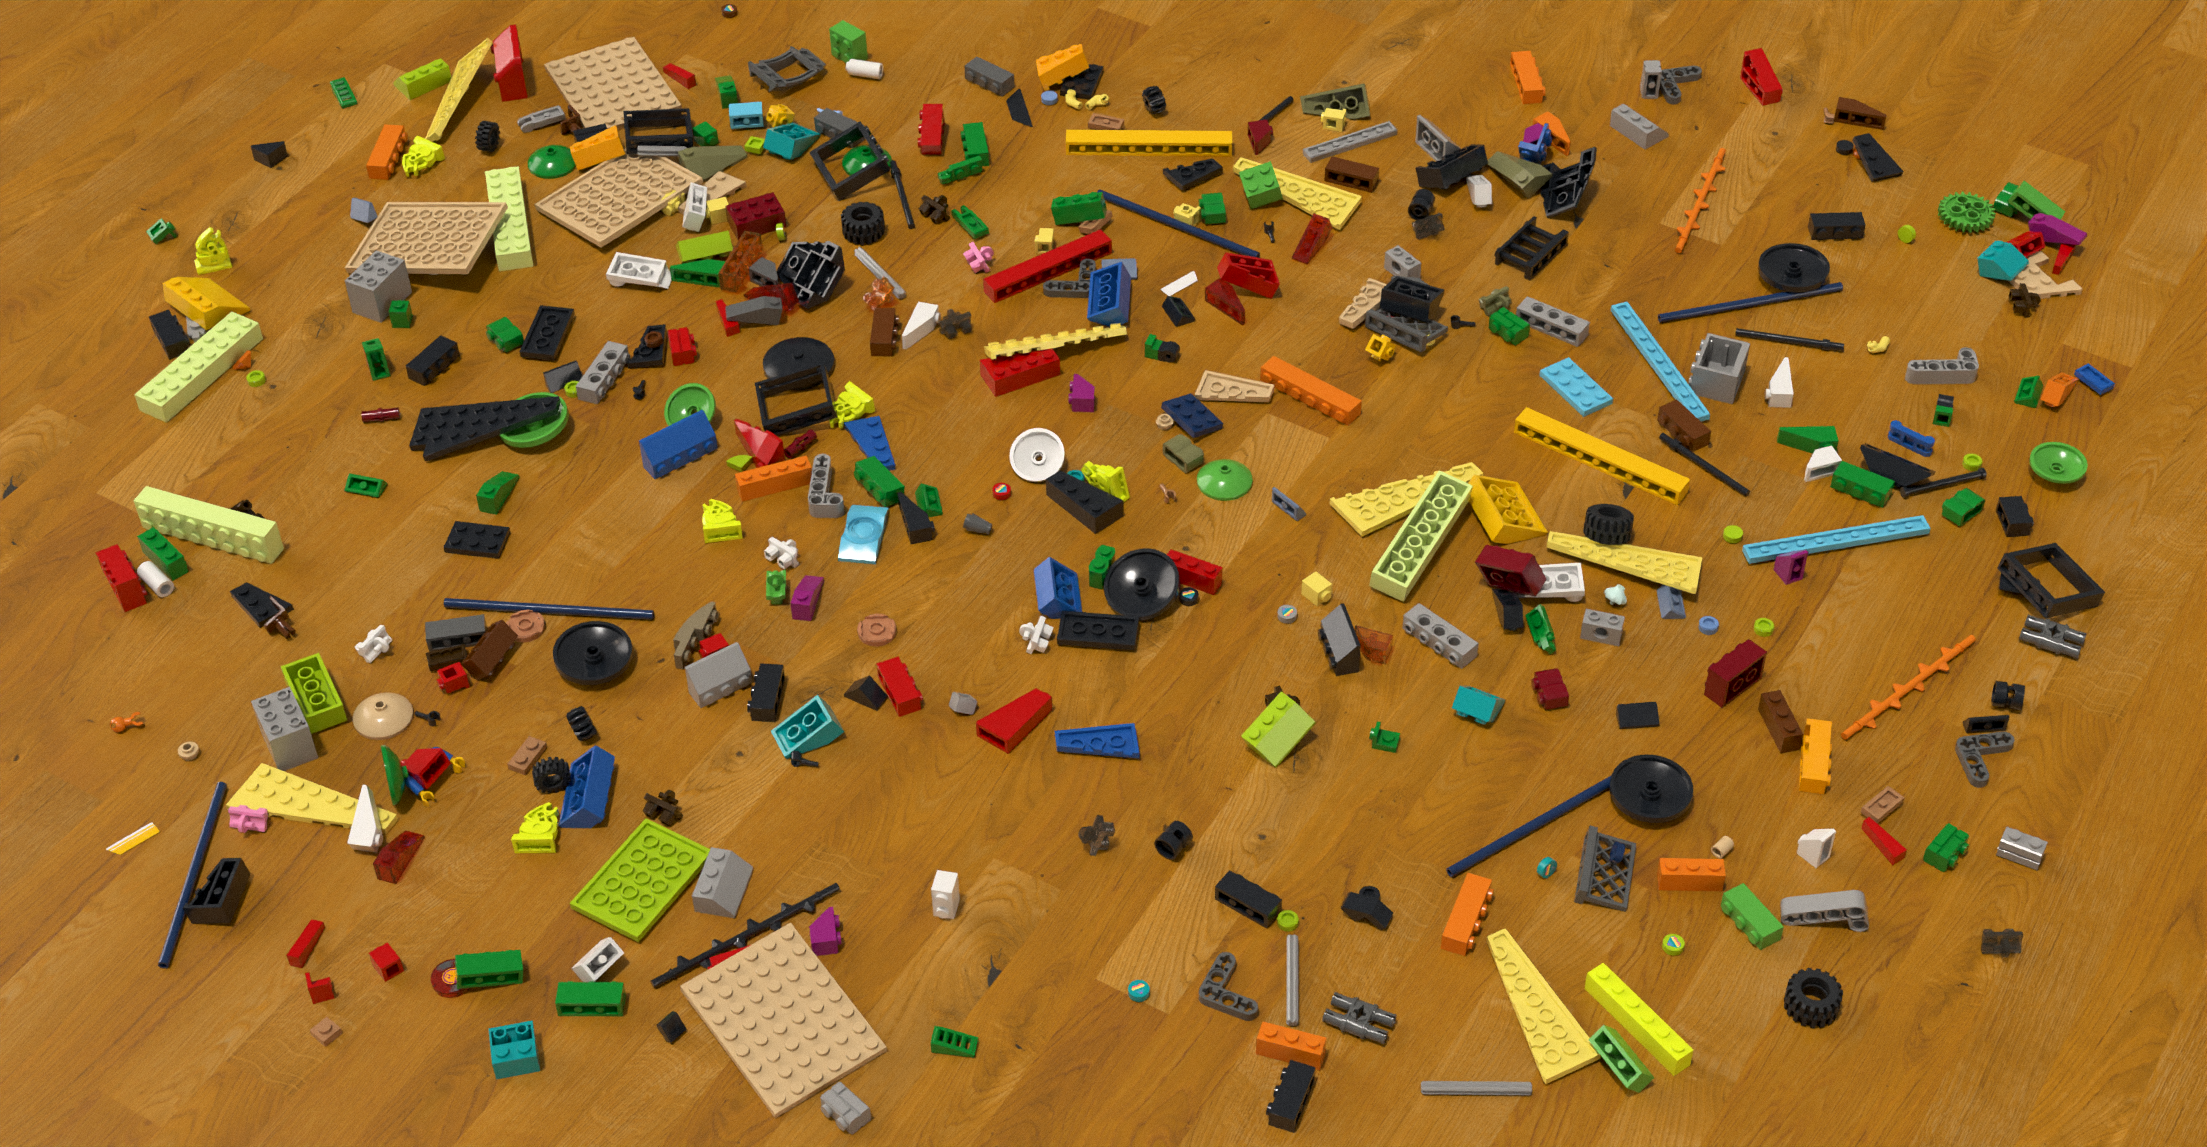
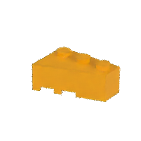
M1082 44L1073 45L1068 49L1056 51L1054 54L1042 56L1036 60L1038 76L1045 91L1050 90L1049 86L1055 83L1061 84L1063 82L1062 79L1067 76L1073 77L1089 68L1088 59Z
M616 125L581 142L574 143L570 147L578 170L625 155L623 142Z
M1807 718L1801 742L1799 791L1824 794L1826 786H1830L1831 774H1828V771L1831 769V759H1829L1832 751V744H1830L1831 721Z

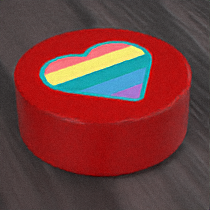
M1007 483L995 484L992 488L993 497L997 500L1008 499L1011 496L1010 485Z

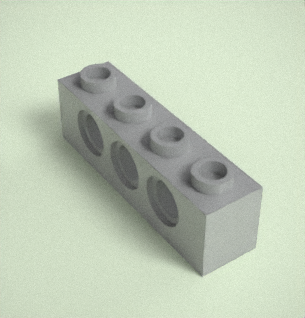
M1527 296L1517 307L1516 315L1529 323L1531 328L1576 347L1588 336L1589 321Z
M611 341L605 344L576 385L578 400L598 404L605 397L607 390L613 385L614 380L621 374L623 367L630 359L627 345Z
M1420 603L1403 615L1402 628L1419 639L1423 644L1428 645L1436 653L1447 658L1452 664L1462 669L1477 657L1478 642Z

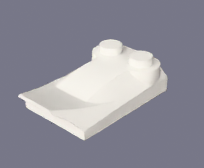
M616 252L606 273V279L609 280L611 285L617 287L625 283H634L668 289L672 281L666 260Z
M1581 563L1539 565L1547 580L1536 597H1565L1568 601L1576 602L1585 596ZM1515 592L1518 598L1534 597Z

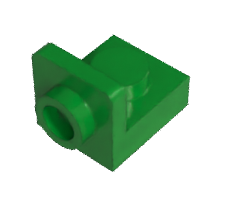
M162 218L146 231L155 244L164 239L169 233L174 238L178 236L174 231L176 229L170 221L166 222Z
M1377 721L1375 728H1371L1369 739L1372 740V748L1396 753L1400 733L1381 729V722Z

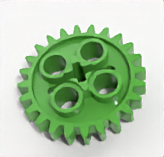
M1963 191L1960 195L1955 192L1954 196L1952 194H1949L1948 197L1944 196L1938 207V216H1940V220H1944V225L1950 224L1949 228L1956 227L1955 231L1962 229L1963 233L1965 230H1968L1969 233H1972V230L1978 233L1979 229L1985 231V227L1989 228L1990 224H1993L1996 213L1993 204H1989V200L1984 201L1983 196L1978 198V194L1973 196L1971 192L1966 195Z

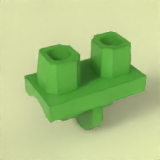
M777 570L773 572L767 571L766 600H771L773 605L783 604V599H786V570L780 572Z

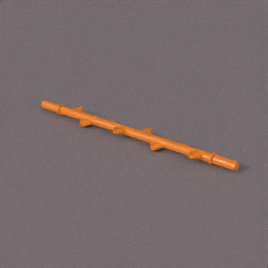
M1724 148L1719 149L1710 172L1701 173V176L1706 181L1702 189H1694L1693 191L1698 196L1693 210L1684 211V214L1689 217L1686 226L1677 227L1676 229L1681 234L1675 248L1676 253L1682 252L1684 245L1688 241L1687 238L1691 229L1700 228L1695 222L1700 209L1709 208V205L1704 202L1708 191L1715 192L1717 190L1712 184L1718 171H1725V167L1721 165L1726 152Z
M1973 635L1968 636L1962 642L1957 643L1952 649L1942 647L1940 650L1943 656L1930 666L1919 663L1920 674L1905 685L1894 683L1895 693L1882 703L1872 699L1870 701L1872 710L1858 721H1854L1853 725L1841 733V737L1847 740L1857 731H1861L1864 726L1875 729L1877 727L1874 720L1875 717L1888 707L1901 708L1902 705L1899 699L1912 689L1923 692L1925 688L1922 681L1937 670L1948 672L1947 662L1959 653H1963L1964 649L1976 641Z

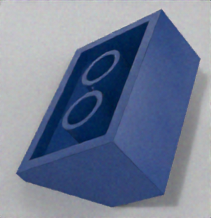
M1048 557L1034 569L1038 610L1043 615L1052 619H1060L1062 611L1082 612L1077 573L1053 558Z

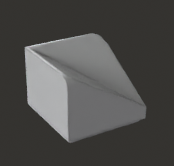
M952 692L949 707L955 712L972 715L974 714L977 701L969 694Z

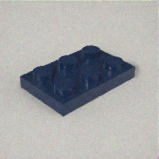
M1191 393L1162 402L1161 408L1193 438L1223 428V422Z

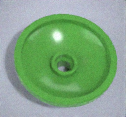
M689 383L680 386L669 396L666 402L664 416L667 425L670 426L700 410L705 412L709 422H711L716 410L715 398L712 392L701 384Z
M2046 442L2036 446L2029 458L2030 466L2038 476L2058 484H2067L2080 480L2085 475L2088 467L2085 456L2078 449L2060 442Z
M1231 459L1211 461L1204 465L1197 474V485L1200 491L1209 498L1220 501L1241 498L1249 492L1253 483L1250 470L1242 463Z

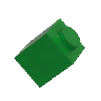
M706 121L692 128L694 141L701 147L719 144L717 130Z
M392 300L389 309L392 328H410L413 319L410 301Z

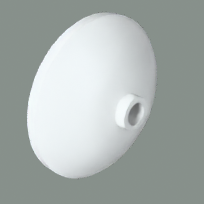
M1033 428L1023 432L1015 439L1010 449V463L1013 470L1022 479L1030 482L1046 481L1048 477L1061 469L1065 459V450L1060 438L1052 431L1044 428ZM1038 457H1042L1041 461H1036Z

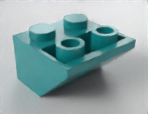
M533 1020L489 1028L491 1059L496 1079L540 1071Z

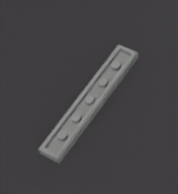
M1388 121L1304 148L1303 155L1312 163L1395 136L1398 130Z

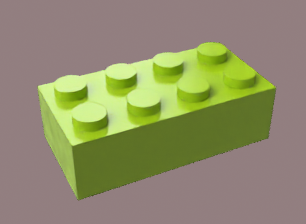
M319 653L281 666L286 685L291 688L311 734L347 721L343 704Z

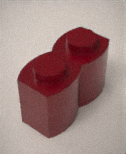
M1554 668L1534 672L1531 684L1533 690L1537 691L1538 703L1542 704L1545 710L1568 706L1569 694L1559 669Z

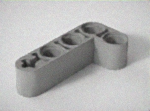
M1968 347L1961 348L1957 359L1911 360L1907 366L1905 380L1910 384L1973 383L1976 380L1979 368L1975 351Z
M827 454L817 455L813 462L808 505L810 515L815 518H839L845 513L843 496L839 493H829L832 468L830 456Z
M1858 890L1786 897L1780 902L1781 922L1788 926L1848 920L1849 927L1853 931L1862 932L1869 928L1868 906L1865 895Z

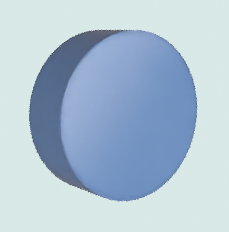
M1045 91L1041 95V101L1045 105H1054L1058 101V95L1054 91Z
M1704 616L1699 620L1698 628L1703 634L1713 635L1718 631L1719 622L1716 618Z

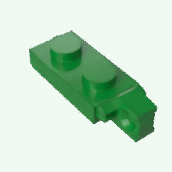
M976 156L949 165L947 170L938 173V179L941 184H945L982 172V159L980 156Z
M1539 604L1525 616L1534 642L1551 655L1556 651L1555 644L1552 641L1555 639V634L1545 607Z

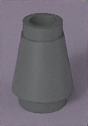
M973 513L972 515L967 514L963 528L970 532L986 533L989 535L992 524Z

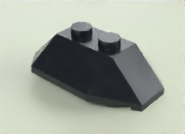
M1865 443L1860 447L1870 472L1895 481L1894 485L1897 487H1906L1935 475L1936 471Z

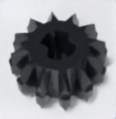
M1150 86L1143 90V101L1149 113L1158 114L1165 110L1166 99L1158 86Z
M583 706L575 707L567 713V720L578 740H588L596 734V727Z

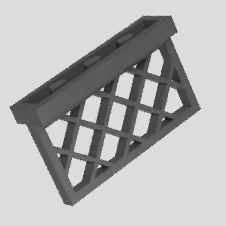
M1382 308L1377 311L1372 309L1366 311L1365 327L1419 352L1426 350V344L1448 332L1447 326L1432 319L1428 322H1421L1412 317H1403L1399 313L1387 312Z
M1590 825L1584 837L1574 902L1582 904L1585 900L1625 912L1628 904L1636 843L1598 833V827ZM1599 840L1606 842L1610 847L1603 849L1598 843ZM1616 841L1623 843L1625 848L1630 849V853L1623 855L1620 861L1627 867L1623 871L1619 869L1616 865L1617 863L1609 860L1610 856L1607 854L1611 852L1612 846ZM1602 856L1607 863L1600 865L1596 858ZM1611 867L1616 874L1609 876L1605 869ZM1600 872L1605 879L1598 881L1593 874ZM1620 877L1625 885L1618 887L1613 880ZM1609 883L1614 890L1607 893L1602 885ZM1597 888L1602 896L1591 895V890ZM1618 894L1622 899V903L1614 901L1611 896Z

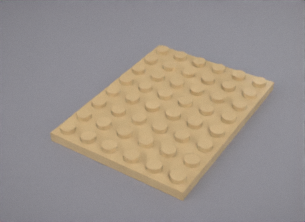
M635 37L612 42L605 46L596 47L595 49L544 64L545 70L567 104L571 105L580 114L583 128L605 123L607 129L615 125L618 130L624 129L623 111L682 109L680 102Z
M625 148V155L602 162L536 203L535 208L547 217L602 248L668 206L667 203L678 196L680 198L682 193L687 194L691 182L701 185L703 179L701 176L664 156L626 154ZM673 190L676 191V192H674L673 194H671L670 196H668V197H666L665 199L661 200V199L665 196V194L670 193V192H672Z
M387 202L345 269L347 273H353L377 250L405 260L408 274H469L508 206L506 202Z
M791 923L680 986L681 992L774 1118H777L887 1051L885 1044Z

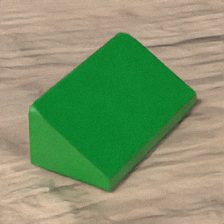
M2040 376L2021 379L2014 400L2016 404L2031 408L2037 407L2043 389Z
M349 473L344 491L379 498L387 482L383 479Z
M921 483L915 491L917 506L926 512L928 517L941 516L943 512L937 487Z

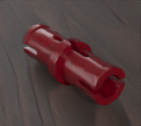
M381 407L378 410L361 411L363 423L400 419L399 407L382 409Z
M809 429L801 437H796L794 442L784 449L785 456L791 459L799 451L805 450L807 445L817 438L816 433Z

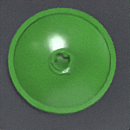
M537 392L522 396L516 400L555 397L558 395L548 392ZM559 396L561 403L558 414L499 435L501 440L510 446L519 448L533 447L551 440L564 429L568 422L569 411L565 401Z

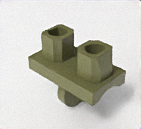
M1507 286L1493 290L1487 297L1479 298L1480 307L1484 309L1487 316L1495 313L1502 307L1507 309L1509 304L1512 303L1509 297V287Z

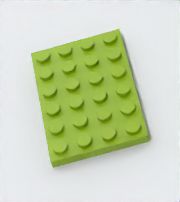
M645 818L570 902V907L639 942L703 869L710 849Z

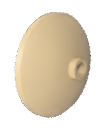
M396 693L372 695L363 700L353 713L355 730L361 736L372 740H385L401 734L409 727L413 719L411 703L407 698Z

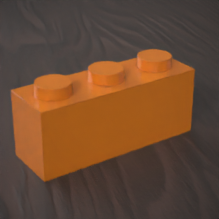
M1659 859L1657 870L1659 890L1723 891L1726 877L1724 859Z
M1262 1022L1256 1040V1054L1285 1062L1293 1060L1320 1070L1326 1053L1327 1038Z

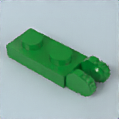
M965 205L960 207L962 214L956 209L951 211L956 222L974 239L989 233V228Z

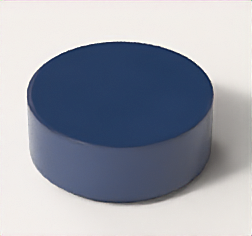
M1616 841L1613 844L1609 857L1611 862L1618 864L1622 860L1625 852V845Z

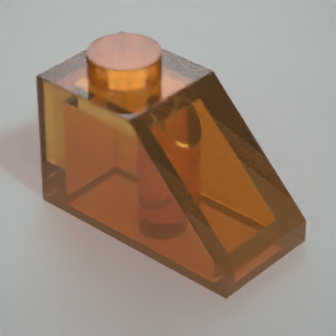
M1356 625L1354 630L1361 645L1360 651L1366 660L1385 665L1392 650L1393 635Z

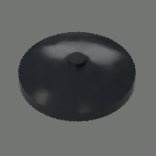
M1784 243L1772 246L1761 254L1758 271L1766 283L1777 289L1788 292H1808L1821 287L1827 281L1830 264L1820 251L1810 246Z
M808 337L790 338L778 342L766 352L763 358V370L766 378L769 379L824 362L830 377L835 367L834 355L825 343L817 339ZM823 380L791 390L810 389L822 384Z
M1149 548L1133 550L1122 555L1109 568L1104 581V594L1110 607L1118 615L1138 616L1139 621L1152 619L1164 613L1176 600L1181 585L1180 574L1173 560L1165 553Z
M603 621L583 622L570 627L559 636L553 647V659L557 671L565 679L580 685H599L616 679L629 667L633 656L632 643L627 633L620 627Z
M1645 754L1625 759L1617 765L1610 779L1609 790L1613 802L1624 814L1638 821L1646 823L1672 821L1682 816L1692 802L1693 783L1690 776L1679 764L1662 756Z

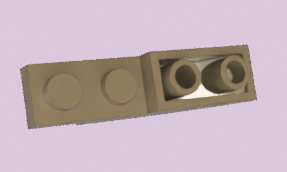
M710 602L696 611L687 619L675 635L673 642L676 668L684 669L686 663L691 659L693 648L697 647L699 641L711 635L713 623L717 622L719 616L715 602Z

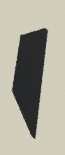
M1018 89L1006 100L1011 118L1014 121L1033 127L1021 89Z

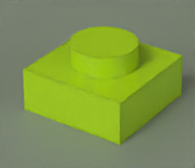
M751 136L744 146L745 151L761 154L764 149L765 139Z

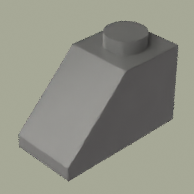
M761 257L749 267L750 282L778 294L779 284L776 265L774 262Z

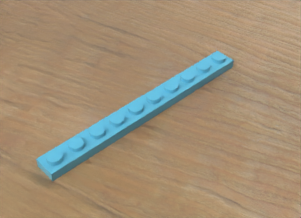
M1623 302L1612 305V314L1675 400L1677 399L1700 421L1709 420L1710 413L1629 303Z
M1921 515L1743 545L1742 551L1748 563L1751 564L1775 560L1777 556L1791 551L1807 550L1808 554L1924 535L1929 534L1931 528L1925 517Z

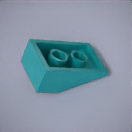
M796 123L781 125L767 129L763 148L769 150L772 154L782 155L786 160H792L793 158L800 157L821 134Z
M816 695L771 730L786 759L791 758L793 751L805 753L831 743L845 732L831 707L819 695Z

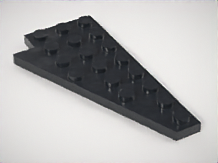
M559 396L421 408L409 447L411 451L424 450L423 458L425 461H429L558 414L561 400Z

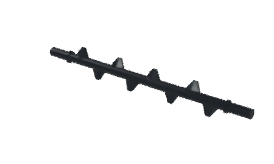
M834 883L819 892L816 891L812 896L793 906L782 903L781 912L760 923L748 919L747 930L724 942L713 939L711 949L690 960L681 955L678 956L677 967L670 968L668 972L650 980L653 988L671 979H676V976L697 965L707 969V967H710V957L716 956L733 946L738 948L745 947L746 939L767 928L774 931L780 929L782 920L803 909L811 913L814 912V903L821 902L822 899L839 891L838 884Z

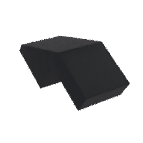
M1354 892L1347 894L1341 906V909L1355 922L1366 917L1380 931L1387 927L1393 915V912L1379 899Z

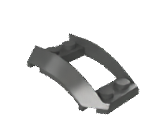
M790 46L788 51L777 57L759 60L757 64L751 61L748 62L750 77L757 76L770 86L769 92L797 87L818 74L826 65L808 49L801 48V50H797L793 46ZM797 60L809 69L804 74L789 79H783L776 73Z

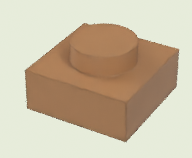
M328 1017L310 1029L311 1035L325 1047L342 1034L341 1028Z

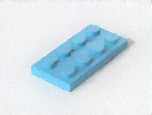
M1569 357L1540 370L1539 376L1583 417L1613 403V398Z

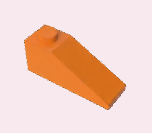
M1548 111L1534 118L1533 125L1539 123L1544 127L1545 123L1549 124L1552 137L1551 146L1568 156L1571 141L1560 119Z
M2063 372L2048 379L2040 400L2045 401V404L2050 407H2058L2064 402L2079 379Z

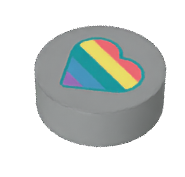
M1283 605L1279 607L1277 617L1283 623H1292L1297 618V610L1292 605Z

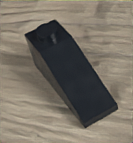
M902 492L897 493L898 505L910 545L933 540L932 532H935L933 521L929 520L928 514Z
M1492 589V595L1502 627L1509 631L1522 628L1523 605L1516 594L1504 589Z

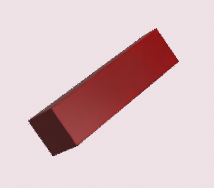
M672 63L663 67L665 74L685 88L690 89L696 86L695 74Z
M2061 243L2052 274H2060L2074 253L2076 245Z
M722 299L717 300L716 307L726 336L729 337L740 333L737 321L726 320V304Z
M1870 817L1863 820L1861 829L1892 866L1905 858L1907 852L1905 847Z
M310 920L286 955L290 966L303 968L325 928L324 922Z

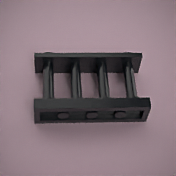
M1535 216L1526 221L1501 247H1498L1494 255L1496 257L1495 265L1497 266L1505 259L1524 268V278L1529 281L1567 246L1569 232L1564 229L1554 235L1536 227L1537 217ZM1535 233L1550 240V242L1545 244L1529 236ZM1524 241L1541 249V251L1535 253L1520 246V244ZM1517 251L1532 259L1526 262L1511 255V253Z

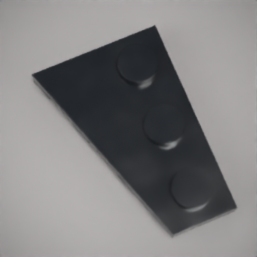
M1870 133L1854 136L1852 141L1871 182L1903 174L1904 171Z
M1213 158L1194 162L1191 166L1184 167V165H1178L1177 169H1163V175L1182 191L1223 172V166Z
M666 324L647 327L640 339L639 347L635 348L633 352L634 356L627 362L628 369L664 365ZM653 331L660 332L663 343L656 348L647 347L644 339L645 336Z
M248 582L230 591L231 597L259 628L263 627L266 622L279 612L272 605L269 599L270 596L287 613L294 610L291 603Z

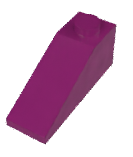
M2035 214L2028 222L2029 231L2042 232L2044 242L2080 245L2087 237L2086 232L2053 215Z
M804 576L794 590L790 603L792 619L812 621L824 577Z

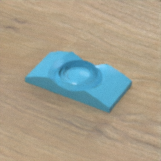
M852 505L847 514L846 527L841 536L838 561L876 564L889 508Z

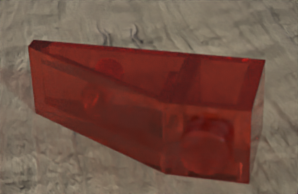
M1313 214L1292 259L1305 264L1311 261L1326 242L1333 228L1329 218Z
M1219 278L1205 287V301L1239 324H1245V309L1232 285Z
M792 283L753 287L743 294L749 300L763 296L781 298L782 310L784 312L794 309V305L799 303Z
M404 831L383 847L373 862L377 879L397 884L425 839V836Z

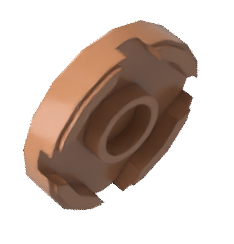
M533 610L518 611L510 616L511 619L506 622L518 635L515 639L516 642H531L539 638L545 630L544 618L540 613H534Z
M872 614L866 616L862 622H859L857 632L859 639L864 644L878 647L886 645L894 639L896 625L895 621L889 619L885 614Z

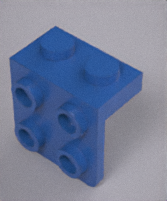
M1548 123L1544 124L1537 145L1520 141L1518 148L1521 159L1541 165L1542 161H1545L1546 149L1552 143L1551 130Z

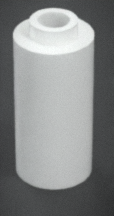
M850 59L846 63V71H848L849 75L881 79L883 64Z
M146 561L138 567V576L159 597H166L172 593L174 589L173 582L153 562Z

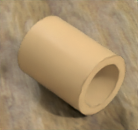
M1723 836L1711 847V852L1715 857L1721 859L1734 847V842L1728 836Z

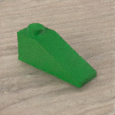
M731 75L716 77L715 82L722 109L729 108V104L738 103L737 91Z
M707 259L670 266L671 279L675 282L721 288L728 275L726 261Z
M1835 426L1779 427L1777 443L1812 454L1816 449L1832 446L1837 451L1839 442Z
M502 471L484 482L476 495L479 511L497 515L520 478L519 474Z

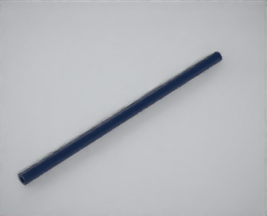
M1101 189L1097 191V193L1103 192L1104 200L1241 255L1260 257V252Z
M1841 282L1822 285L1808 292L1787 291L1658 314V321L1662 323L1843 290V285Z
M455 598L444 599V608L512 612L533 610L534 613L654 619V610Z
M1611 776L1446 868L1447 874L1450 877L1459 874L1609 789Z
M218 782L158 962L160 968L169 967L186 914L183 906L190 902L227 788V784L224 782Z

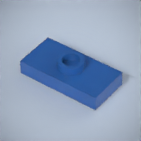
M2089 363L2075 370L2074 375L2100 395L2114 388L2115 383Z

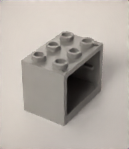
M377 250L345 280L352 312L380 323L389 316L392 300L404 301L412 293L405 260Z
M1708 333L1706 339L1701 341L1699 348L1701 351L1696 353V362H1693L1690 372L1693 373V376H1690L1688 384L1697 396L1733 404L1746 370L1750 343Z
M290 687L251 701L261 734L277 769L286 771L318 758L309 726Z

